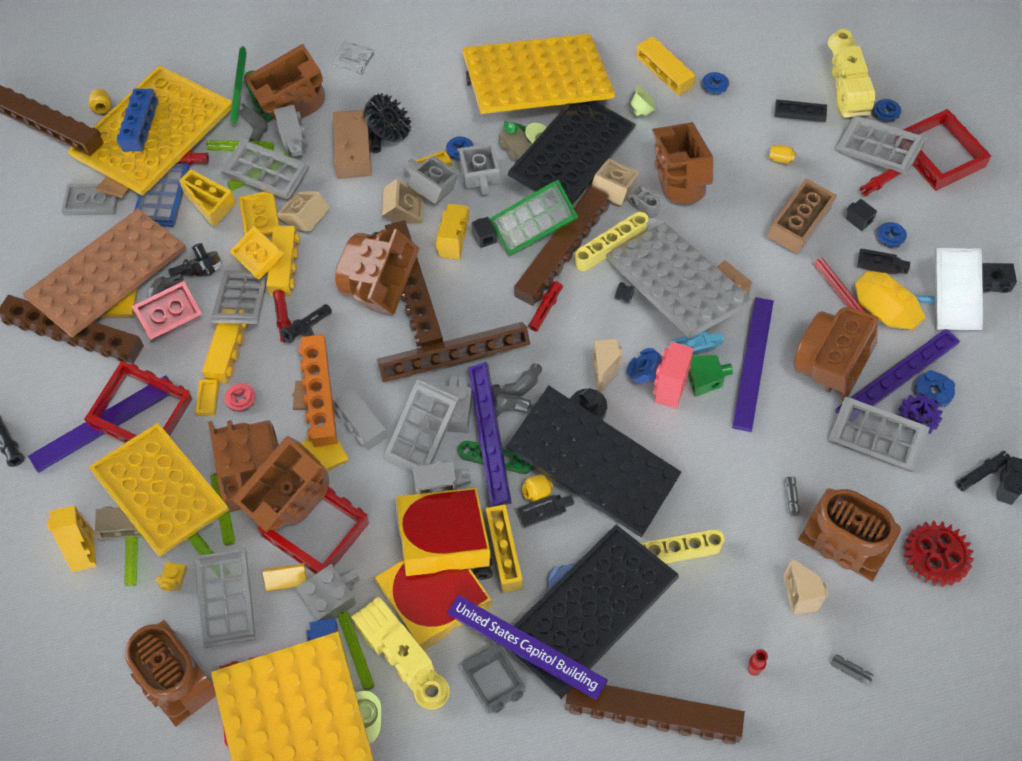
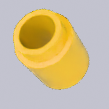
M772 145L769 159H772L774 162L790 164L791 161L794 162L796 151H793V147Z

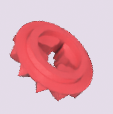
M244 383L231 386L225 393V403L232 411L238 410L241 412L244 409L248 410L251 405H254L256 398L254 389ZM243 395L245 400H239L238 402L236 397Z

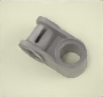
M640 185L638 190L627 195L628 202L640 212L647 214L648 218H655L659 214L660 199L649 191L646 186Z

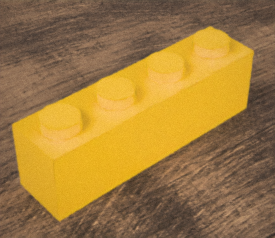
M652 36L637 45L636 57L678 96L694 87L696 77L694 72L689 70L682 61L678 60L656 38Z
M273 226L272 243L284 255L268 270L266 286L270 296H273V292L276 290L284 291L285 296H292V289H295V278L293 277L297 273L295 259H298L299 256L297 244H300V234L296 232L295 226Z
M222 309L221 313H235L236 309ZM239 309L238 314H246V312ZM217 324L202 370L205 379H219L220 383H229L230 377L234 374L235 361L239 359L240 345L244 343L245 329H248L249 324Z
M506 504L485 508L502 593L523 589V579Z

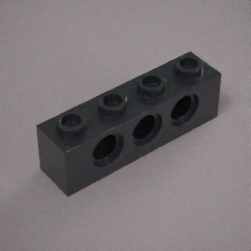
M942 263V271H956V263ZM960 263V271H974V263ZM982 263L983 293L1012 292L1017 283L1014 263ZM942 275L943 287H957V275ZM960 275V287H975L974 275Z

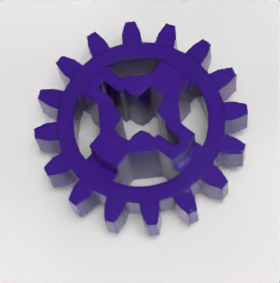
M917 393L915 398L909 395L907 400L903 399L902 405L898 408V411H900L898 416L920 424L926 423V426L930 427L929 434L932 433L933 429L936 430L938 428V423L942 421L940 416L943 411L938 410L939 403H933L934 397L929 400L927 399V394L920 397V394Z

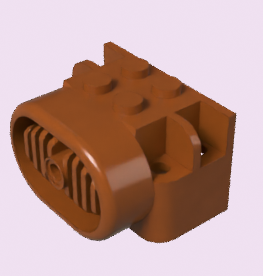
M304 44L299 45L244 77L262 109L266 113H270L274 120H276L274 109L294 105L296 112H300L302 119L317 111L325 101L321 70Z
M690 122L652 129L656 138V144L654 145L656 154L655 169L658 170L659 181L666 198L680 204H689L701 200L706 194V185L713 183V155L694 123Z
M394 229L393 233L388 230H381L377 235L366 233L354 234L347 241L336 268L335 282L338 291L344 296L355 298L372 311L394 315L420 248L398 229Z
M850 307L839 309L836 315L824 311L818 312L811 321L796 350L794 357L795 371L810 376L815 382L825 385L826 392L830 393L833 389L841 391L842 401H844V398L850 395L877 345L878 317Z
M229 420L226 427L216 429L213 422L209 421L220 494L230 512L242 510L232 499L279 446L274 426L270 420L253 424L239 423L233 425L232 420Z
M286 436L232 500L265 532L277 530L282 525H295L302 522L312 512L328 491L329 475L326 468L299 441Z
M828 488L812 512L798 541L820 552L824 558L838 562L842 568L850 569L873 582L901 532V527L895 522L892 514L885 507L860 493L849 489L834 490Z
M165 620L158 624L146 625L134 632L129 638L125 648V659L133 672L130 674L131 677L142 688L146 698L151 701L155 708L159 706L175 727L216 697L213 684Z

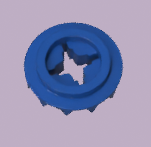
M708 73L702 80L703 89H706L707 93L713 92V95L715 93L721 95L729 87V80L722 73Z
M882 99L875 103L873 112H875V117L880 118V121L884 119L886 122L889 120L894 122L901 114V107L893 100Z
M454 137L446 145L447 154L451 158L459 160L460 156L457 148L474 145L466 137Z
M887 222L878 228L877 236L879 241L884 243V246L890 245L892 248L894 246L899 247L904 243L907 233L901 225ZM890 231H891L892 235L894 236L893 239H891V237H890V235H889Z

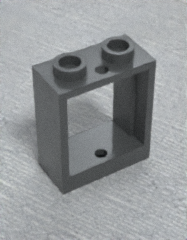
M496 643L461 664L462 672L487 714L492 712L494 714L504 709L506 703L511 700L516 702L524 696L525 685L499 644ZM499 659L516 688L489 703L472 674Z

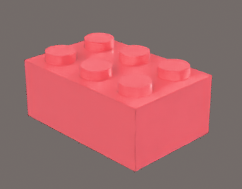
M185 281L132 306L149 340L202 315Z
M671 342L669 349H664L663 360L658 366L653 394L656 395V403L677 409L688 378L694 348Z

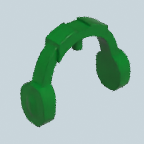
M504 121L503 128L509 134H516L518 127L522 131L526 130L527 126Z

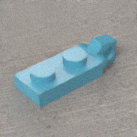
M703 331L691 339L684 336L673 339L670 343L675 342L694 348L693 355L715 349L716 346L723 344L724 337L722 332L711 334L710 332Z

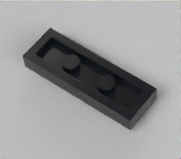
M776 99L774 117L826 122L827 104Z

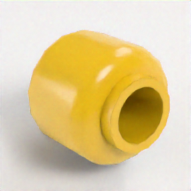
M103 89L93 90L89 95L90 109L96 114L108 113L112 107L110 94Z
M543 474L527 478L524 481V485H522L523 496L530 502L551 496V490H553L551 480L547 479Z

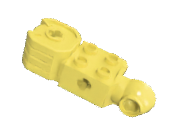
M840 29L828 39V46L834 54L832 58V76L836 79V97L840 114L843 118L870 115L871 112H868V110H872L874 106L875 89L868 75L864 56L860 46H855V40L851 32L847 29Z
M380 597L374 599L373 602L362 608L359 613L357 612L352 616L356 629L377 655L384 653L385 659L391 666L395 664L398 676L404 683L407 682L420 706L429 710L438 709L447 702L450 695V687L447 681L437 674L430 658ZM431 689L438 691V694L434 697L427 696V692Z

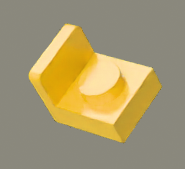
M166 562L161 577L156 578L160 589L167 592H172L173 590L180 591L188 568L186 565Z

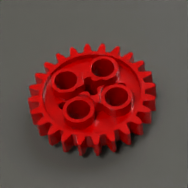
M933 520L930 525L924 522L922 526L917 525L915 530H911L910 536L905 540L907 543L903 549L907 551L903 556L910 558L906 565H913L911 572H919L917 578L925 577L924 583L932 580L933 586L940 582L942 587L947 582L952 586L955 581L959 583L963 579L962 577L965 578L968 574L967 571H970L972 568L970 564L974 561V558L970 556L974 551L967 549L971 542H964L963 540L966 538V535L959 536L960 529L953 531L952 524L946 528L943 521L937 526L935 520ZM940 539L945 540L947 544L942 543ZM921 544L927 546L928 550L922 548ZM949 557L953 558L956 561V563L951 562L949 560ZM929 563L935 564L937 568L931 567Z

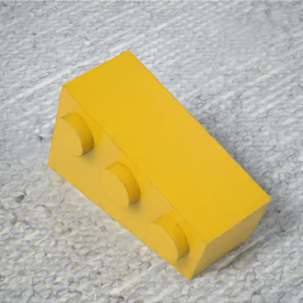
M191 169L179 180L186 197L213 228L236 205L231 190Z
M448 204L446 211H443L435 246L440 258L461 259L470 218L469 206Z
M76 506L50 510V519H47L48 529L52 532L71 571L96 567L94 530Z

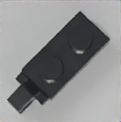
M861 248L857 267L893 274H908L911 262L901 260L896 254Z
M552 495L521 506L517 510L524 528L562 515L566 512L565 508L574 505L575 502L572 495L561 498L560 495Z

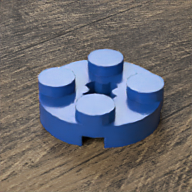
M646 348L639 352L641 355L637 359L634 357L627 367V374L635 383L655 380L658 366L663 360L662 356L654 348Z
M929 370L918 378L914 386V393L916 391V394L919 393L920 397L927 394V399L929 400L934 397V404L939 403V407H946L954 398L955 383L947 376ZM931 387L938 389L939 392L932 393Z

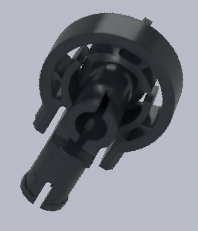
M198 243L191 247L196 258L190 261L184 259L182 265L168 269L170 277L182 274V276L186 274L190 276L212 274L221 267L219 254L217 251L206 253L203 243Z

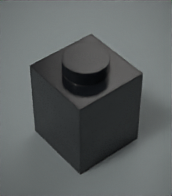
M859 199L856 203L853 202L848 206V213L845 219L860 231H863L874 221L877 210L864 200Z
M488 216L472 222V233L480 249L497 243L496 231Z

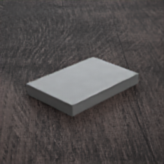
M67 184L61 212L63 215H115L119 197L97 192L96 187L99 184Z

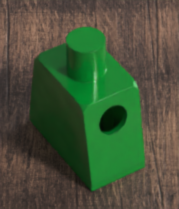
M716 355L692 356L688 379L694 397L721 388L725 380L724 376L733 374L732 365L730 363L721 365Z

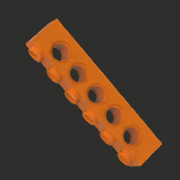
M324 334L301 337L302 345H298L300 356H303V361H300L301 372H305V378H302L303 389L307 391V394L304 395L305 406H308L309 410L305 412L306 421L310 423V429H307L308 440L313 442L314 447L338 444L327 345ZM319 423H325L322 426H317Z

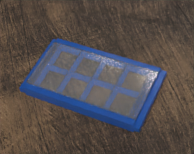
M176 163L144 196L139 194L134 211L138 208L160 226L174 227L184 193L179 180L190 170V164Z

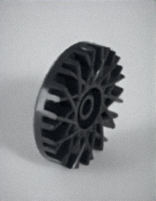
M378 93L365 104L364 114L371 130L381 139L391 143L400 142L411 131V126H409L411 123L410 117H405L408 111H405L404 107L399 109L398 106L401 102L397 103V99L390 101L392 96H388V94L383 96V93Z

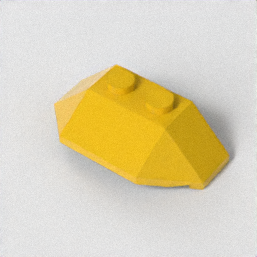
M867 271L855 282L859 304L871 314L877 316L886 326L913 331L926 318L916 296L887 273Z

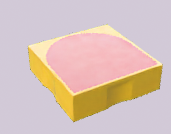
M477 488L396 496V514L399 533L402 538V553L406 576L436 573L448 569L462 570L489 566L490 548Z
M404 560L375 577L377 586L387 602L400 616L405 628L423 651L447 637L457 627L464 625L447 614L458 595L486 611L492 608L491 598L471 569H448L436 573L406 576Z

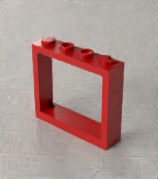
M949 109L903 129L904 131L919 135L943 124L973 156V160L942 174L926 154L920 150L912 165L935 191L985 168L991 158L989 152ZM898 136L895 137V140L893 142L894 145L896 144L899 138ZM903 138L898 148L909 151L914 141Z
M121 361L84 420L88 426L124 443L137 436L101 419L102 414L128 375L180 399L163 427L165 432L171 436L192 401L189 390L184 389V386L181 385L179 387L173 385L166 378L160 379L149 370H140L134 363L127 364Z
M330 487L323 500L357 523L323 564L276 531L269 530L265 532L260 526L257 528L262 538L298 563H305V568L314 574H317L330 564L335 567L369 525L368 514L359 507L357 509L353 507L347 498L338 497L336 492Z

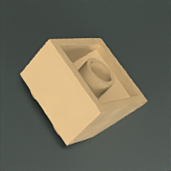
M608 159L595 174L591 187L608 194V200L622 206L640 173Z
M398 178L384 187L382 217L393 223L403 220L406 221V224H421L423 222L424 196L414 191Z
M319 191L296 192L276 216L288 225L295 226L297 231L309 232L326 215L330 207Z
M617 339L594 341L593 366L597 390L600 393L618 375V367L622 365V346H618Z
M790 560L783 577L793 615L819 611L826 596H828L826 584L822 583L821 576L796 560Z

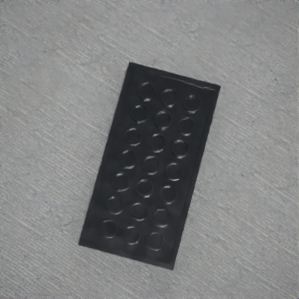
M596 101L567 104L511 167L507 176L535 192L559 180L573 205L593 181L598 170L608 159H611L634 131L636 124ZM553 190L543 196L555 204L558 203Z
M549 385L506 446V449L640 537L648 529L682 473Z
M616 524L514 627L591 669L679 578V574ZM509 651L559 699H562L573 688Z

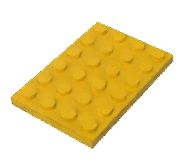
M159 423L88 466L92 474L159 558L229 511L225 502Z

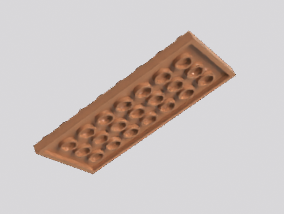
M137 208L25 291L23 295L69 336L74 337L185 251L186 246Z

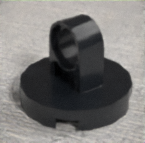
M591 388L581 389L571 396L572 401L602 420L605 418L608 408L607 400L598 390Z

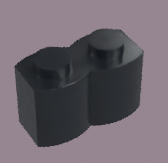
M1012 456L1002 469L1000 474L1001 484L996 491L997 501L1013 505L1022 494V459Z

